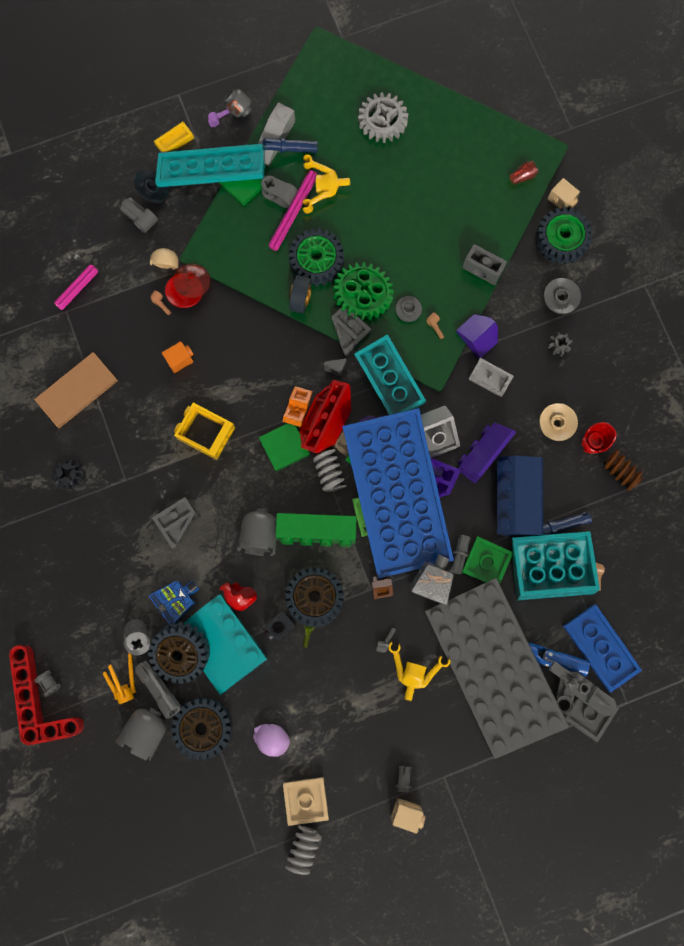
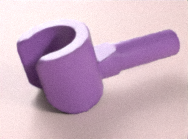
M226 109L217 114L215 112L209 113V125L211 127L217 126L219 124L218 119L230 112Z

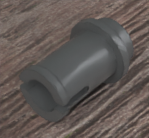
M399 766L398 784H396L398 792H409L410 788H412L410 786L412 767Z

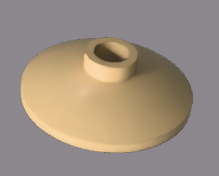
M557 403L549 405L543 410L540 415L539 424L545 436L555 441H563L570 438L576 432L578 419L575 412L569 406ZM554 421H558L560 426H555Z

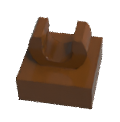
M376 576L373 577L372 590L374 599L393 596L392 581L388 579V576L380 581H377Z

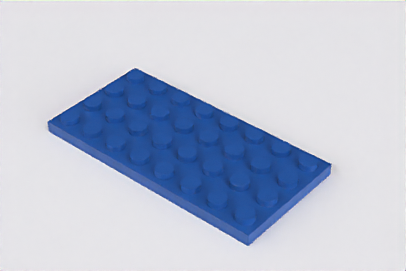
M419 408L342 426L378 579L420 569L425 561L435 564L438 554L448 557L449 561H453V554Z

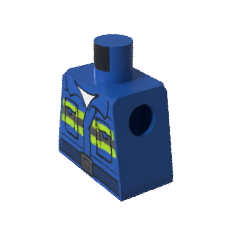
M193 580L185 586L180 581H175L149 595V598L169 625L173 622L178 624L196 604L191 596L199 590V587Z

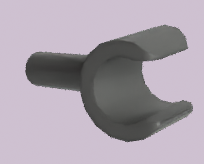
M391 628L385 642L378 641L377 652L385 653L388 650L390 640L396 631L395 628Z

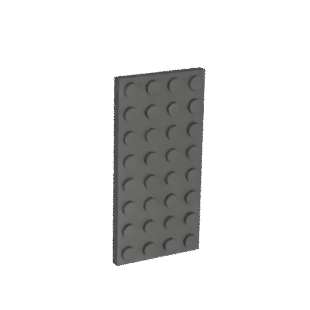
M497 578L448 600L447 605L439 604L425 611L447 659L450 658L452 670L495 759L569 728L565 716Z

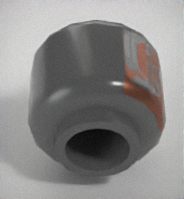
M232 89L224 98L225 108L235 117L242 115L245 117L251 110V99L240 89Z

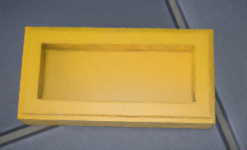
M181 122L156 139L154 143L161 153L174 152L192 140L194 135L185 123Z

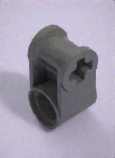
M266 176L262 179L263 197L284 208H289L297 193V189L293 185L273 176Z

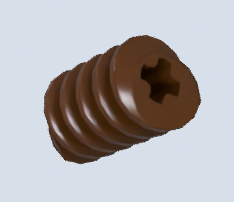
M616 449L604 461L606 463L604 469L612 468L609 474L617 473L615 480L617 481L622 478L621 486L628 484L626 489L628 492L636 487L645 476L641 478L643 473L641 470L635 472L637 469L636 465L629 467L632 461L630 459L624 461L626 455L618 456L620 450Z

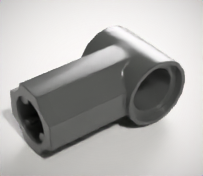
M132 198L125 199L122 202L120 210L142 232L147 233L158 221L157 217L149 209H144Z
M559 678L555 698L558 704L561 699L565 700L566 708L562 712L563 714H569L574 708L573 700L575 695L565 688L563 680Z

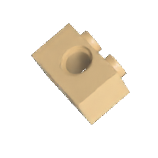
M397 798L391 820L394 826L417 834L418 828L422 829L425 816H423L420 805Z

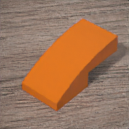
M294 387L283 416V422L301 427L313 391Z

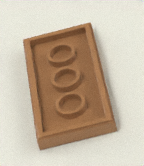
M92 352L34 400L60 429L118 380L95 353Z

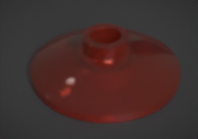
M186 264L175 272L173 285L180 295L187 298H197L205 294L209 289L210 276L202 266Z

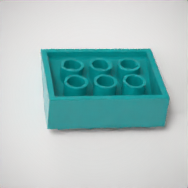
M590 532L512 538L514 585L517 600L590 595L600 590Z
M218 595L184 622V625L190 623L191 628L195 626L199 628L197 632L200 633L202 631L204 633L203 638L208 639L207 645H210V657L203 672L220 695L268 659L240 618L226 603L223 595Z

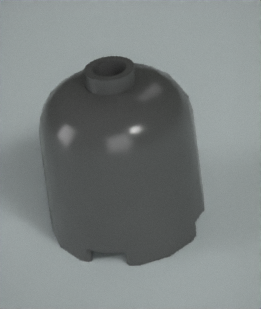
M261 508L247 513L241 523L237 550L240 551L243 548L246 554L264 556V552H270L269 555L274 556L277 545L276 517L269 514L268 510Z
M152 707L150 710L138 709L134 711L115 742L121 747L124 744L132 748L130 753L150 761L167 729L165 721L160 717L162 713Z

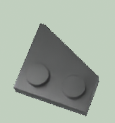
M184 497L152 519L173 549L177 546L196 512L187 498Z

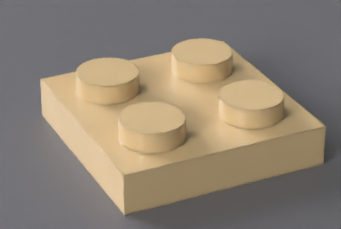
M323 777L283 782L288 826L329 820Z

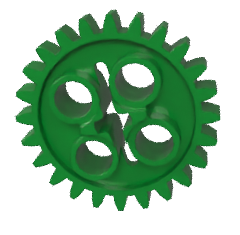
M363 262L362 267L355 263L354 268L350 264L347 270L343 268L334 281V299H338L336 305H342L341 311L347 309V316L353 313L354 319L360 315L362 320H364L365 316L371 320L373 315L378 318L380 313L384 314L385 310L389 309L394 290H391L393 284L389 283L390 277L384 278L385 271L379 273V267L374 270L372 269V264L366 267L365 262Z

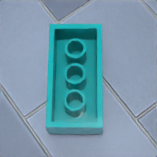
M388 334L355 353L357 360L389 415L413 410L426 403L424 396Z

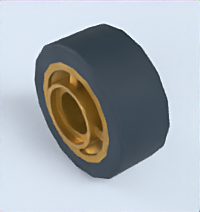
M299 275L295 277L289 297L290 311L305 313L311 296V278Z

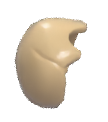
M160 248L152 253L150 265L154 264L160 268H172L175 270L178 269V257L170 249Z

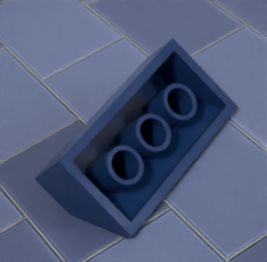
M528 456L497 457V534L503 536L543 535V458Z

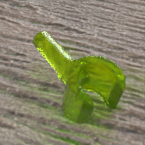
M304 625L305 638L303 647L308 648L311 631L315 627L308 628Z

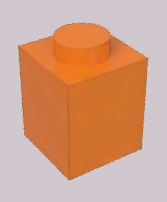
M182 342L162 352L174 373L193 363L191 356L194 354L189 346L184 347Z

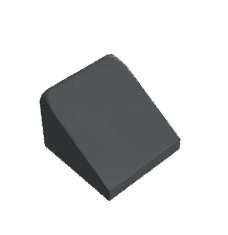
M347 359L325 361L324 369L335 375L342 376L347 365Z

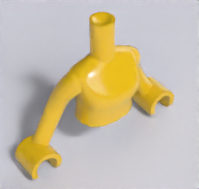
M305 155L303 159L308 162L303 164L305 169L309 170L314 167L327 173L316 175V192L319 195L311 200H303L304 205H309L303 208V211L308 214L313 211V204L324 198L334 196L338 186H349L350 178L338 179L333 169L313 161L310 155Z
M392 642L388 647L394 656L398 679L407 686L404 699L412 701L414 689L425 688L442 667H447L450 664L449 658L447 663L443 665L441 663V655L438 658V663L428 672L425 678L424 674L427 667L407 662L403 673L399 655L400 644L396 651L391 650Z

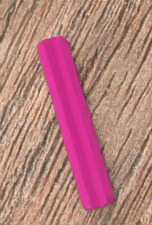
M90 264L56 299L54 304L63 310L98 273L97 269Z

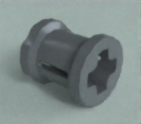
M50 670L34 680L44 690L45 697L53 694L61 687L51 676Z

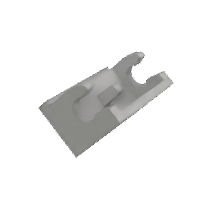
M480 358L469 380L502 397L514 376Z

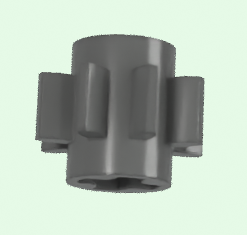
M558 332L556 338L551 336L549 340L552 343L549 344L548 348L552 349V355L556 353L562 357L564 351L569 352L571 350L568 345L573 341L569 340L568 334L561 335Z

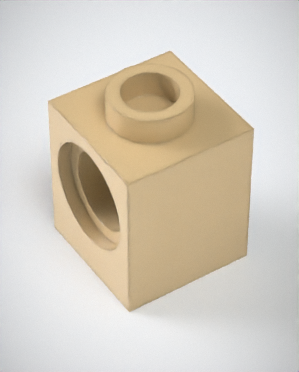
M563 178L551 190L548 200L560 210L563 207H567V209L573 208L578 202L577 197L580 191Z

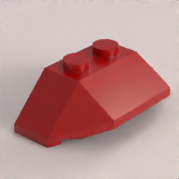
M333 380L329 386L325 387L315 396L299 429L302 449L319 453L336 444L343 429L342 426L345 425L351 412V392L348 383Z

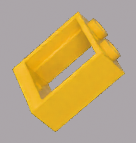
M192 403L191 407L188 406L186 408L182 423L179 422L177 424L174 436L179 441L217 460L233 433L235 426L230 421ZM197 414L223 426L210 450L185 437Z

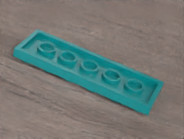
M254 144L158 153L155 183L157 187L263 179L265 166V150H263V147L265 146Z

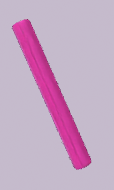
M310 170L307 173L269 243L271 249L275 251L279 249L303 205V200L307 198L316 181V172Z

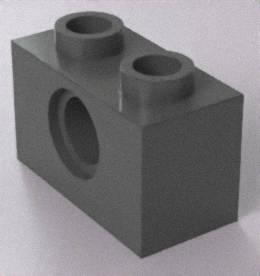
M474 244L464 261L463 269L495 285L504 271L507 261Z

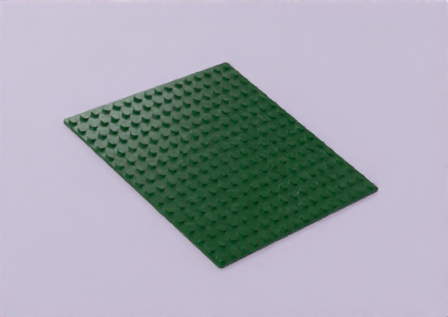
M315 27L246 145L258 144L271 113L276 105L280 103L294 110L295 124L285 140L317 141L315 146H318L317 153L290 151L279 153L277 151L270 165L265 164L264 175L273 176L285 183H289L298 192L310 170L316 172L317 175L327 174L314 167L309 170L304 168L303 164L308 162L304 161L303 157L310 155L313 161L333 169L338 179L350 178V185L338 186L334 196L324 198L313 204V211L307 214L303 211L304 207L309 206L303 204L277 251L271 249L269 243L288 208H284L264 198L262 190L243 206L221 186L182 253L180 262L339 342L331 317L342 307V305H336L338 299H334L335 292H333V287L335 286L334 281L337 278H334L331 283L328 281L327 285L319 284V286H315V284H312L309 304L304 314L289 310L290 291L296 277L292 272L289 262L290 246H292L293 240H297V236L299 234L303 235V232L306 230L307 232H310V229L315 231L322 229V232L327 230L330 235L333 233L336 239L340 240L343 247L344 263L342 269L345 268L347 270L349 264L353 268L355 263H358L359 267H362L363 262H365L366 267L372 264V269L374 270L379 267V273L385 271L384 278L390 277L389 283L393 284L391 290H394L389 309H386L384 314L380 313L378 318L373 315L372 319L369 320L365 316L362 321L371 328V332L354 350L360 351L388 334L413 379L440 392L444 388L466 345L456 330L472 315L481 316L500 280L499 278L497 283L493 285L463 269L467 255L475 244L507 261L508 264L565 155L568 145L322 28ZM382 92L384 97H387L390 93L391 99L397 96V102L403 101L402 107H407L406 113H408V122L404 133H400L399 138L393 135L392 142L389 138H386L385 143H383L382 138H379V141L376 142L375 136L369 139V133L364 135L363 129H360V122H358L359 109L362 108V103H367L368 97L373 100L374 94L379 98ZM374 110V111L369 115V117H372L373 114L376 112V110ZM397 118L393 119L390 126L397 121ZM316 181L306 199L311 200L319 195L316 192ZM315 255V256H313L312 258L315 259V260H318V259H320L321 257L318 256V255ZM411 296L418 299L421 303L422 312L417 320L405 322L397 316L396 305L403 297ZM433 312L440 318L436 324L444 336L442 339L439 338L435 329L427 324V318Z

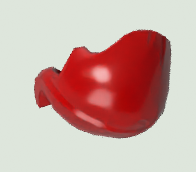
M606 422L591 425L586 430L581 442L582 447H584L583 451L593 454L607 451L616 440L617 433L614 427Z
M227 582L220 587V590L224 592L226 603L236 611L247 609L257 599V593L253 588L241 587L237 582L232 585Z

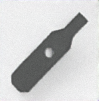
M553 661L549 670L563 680L568 691L602 716L613 715L617 708L615 699L604 693L578 672L568 671L556 661ZM584 685L585 690L582 692L581 688Z

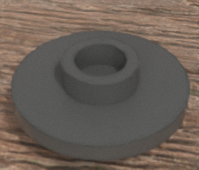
M406 296L397 302L396 314L402 321L413 322L420 317L422 306L418 299Z

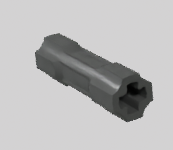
M149 660L139 663L135 668V672L156 700L165 718H171L181 710V706L174 695L170 693L162 679L157 675L158 671L152 669L153 664H150Z

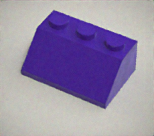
M495 422L491 427L487 425L481 433L483 435L480 441L475 440L469 449L472 450L468 456L464 454L458 461L460 472L473 483H476L516 432Z

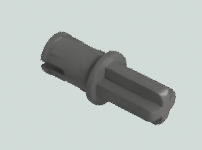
M459 535L456 550L453 551L452 573H462L465 558L468 557L467 550L471 540L468 536Z

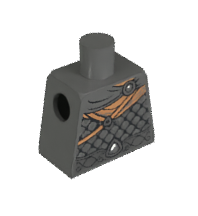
M438 554L435 564L425 561L409 586L411 592L447 605L453 580V573L451 570L446 569L449 558Z

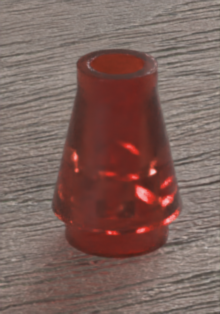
M532 160L530 162L526 161L509 177L513 185L535 178V175L538 174V169Z

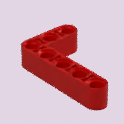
M29 646L13 647L9 657L19 733L23 744L33 745L80 734L84 728V723L78 717L43 723L38 683L34 681L37 678L33 649ZM21 649L25 652L22 660L18 656ZM24 669L28 673L25 680L21 677V672ZM26 689L30 691V698L28 700L24 697ZM29 709L33 712L31 720L26 715ZM70 722H74L76 725L74 732L69 730ZM50 726H54L56 729L54 736L49 733ZM30 730H34L36 733L34 740L29 737Z

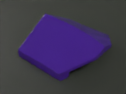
M474 314L456 330L478 359L482 358L498 343V326L490 317Z
M431 458L439 498L451 494L461 470Z

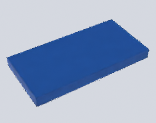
M593 604L563 625V628L586 660L590 661V667L608 693H611L642 671L596 604Z

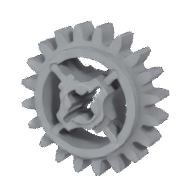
M383 92L379 98L376 94H374L373 100L368 97L367 103H362L358 116V122H360V129H363V134L369 133V139L375 136L376 142L379 141V138H382L383 143L386 142V138H389L392 142L393 135L399 138V134L404 133L408 122L407 107H402L403 101L397 102V96L391 99L390 93L387 97H384ZM374 110H376V112L373 114V116H372V117H369V115H370ZM397 118V121L390 126L393 119Z

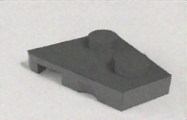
M340 308L331 317L343 353L347 356L371 332V328L358 316L356 319H354L353 313L347 316L348 310L341 311Z

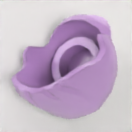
M263 724L254 728L253 738L262 753L267 756L278 757L286 752L290 739L279 725Z

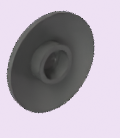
M558 278L546 286L544 301L553 312L567 314L574 311L580 304L581 292L573 281L566 278ZM558 296H562L564 300H559Z

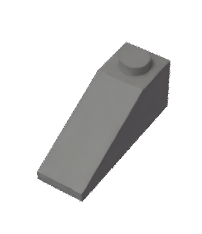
M278 103L267 121L258 144H262L263 138H286L295 124L294 110ZM265 151L266 165H270L277 151Z

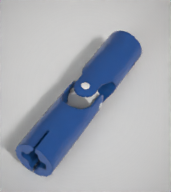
M528 642L539 664L551 666L553 661H556L568 671L578 672L583 677L587 676L590 661L562 652H555L552 649ZM538 652H544V656L541 658Z

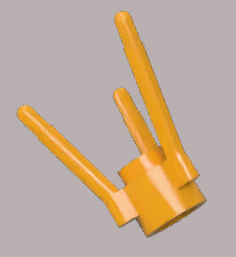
M128 653L129 688L127 684L120 686L112 665H109L108 668L115 686L108 674L103 672V676L118 704L134 699L133 693H136L133 660L130 653Z

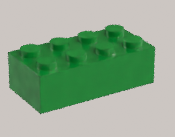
M277 513L276 538L283 545H293V542H300L303 546H312V543H320V546L331 547L332 543L340 545L339 547H351V544H355L356 516Z

